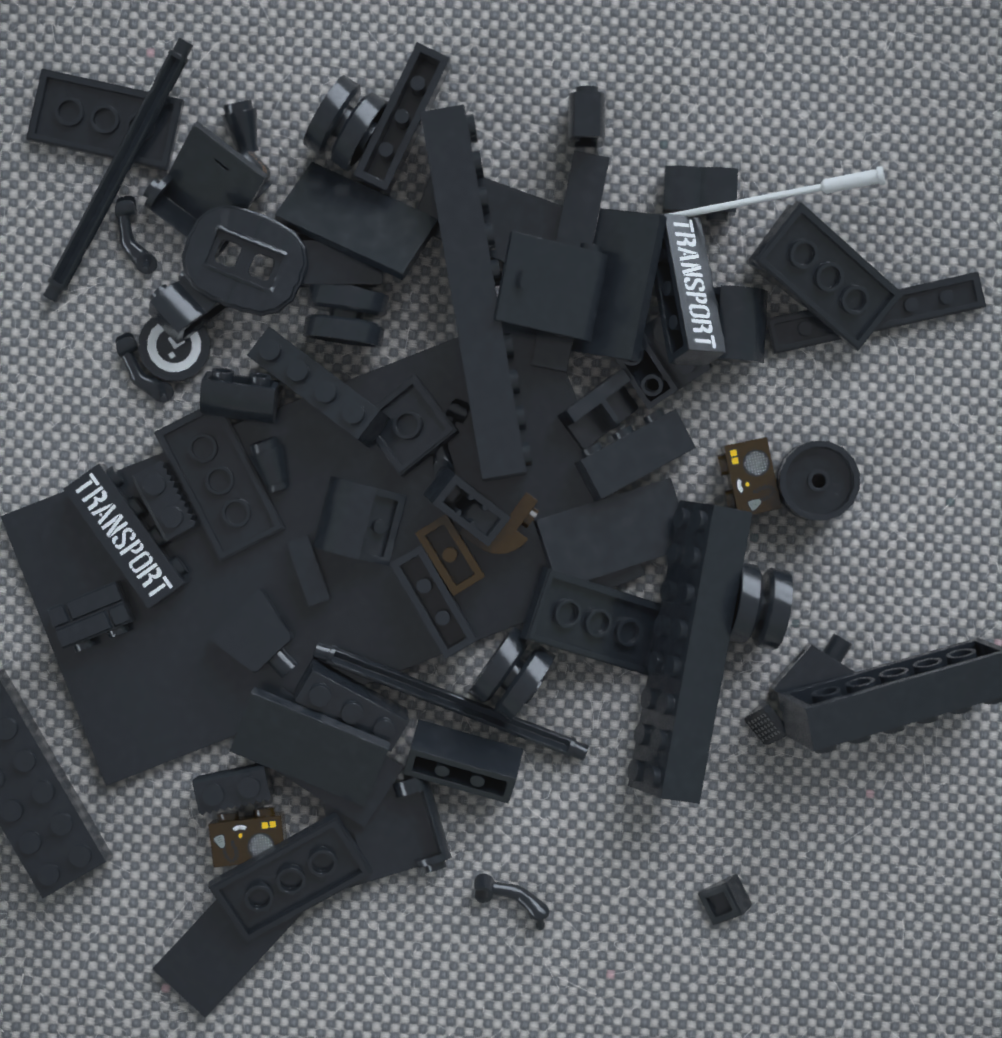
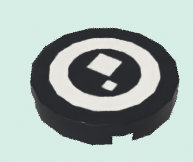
M152 317L144 324L139 335L138 351L144 366L153 375L166 381L182 382L193 378L205 368L209 360L211 338L205 325L183 342L176 344Z

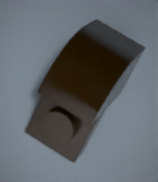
M526 492L509 515L511 519L489 547L464 528L459 534L483 551L493 554L512 552L528 540L517 529L520 525L527 529L539 513V510L534 507L538 500Z

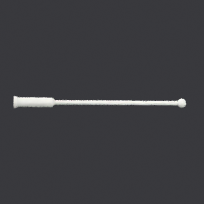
M879 166L873 170L823 179L821 184L669 214L692 217L819 191L829 194L875 184L884 185L886 184L883 166Z

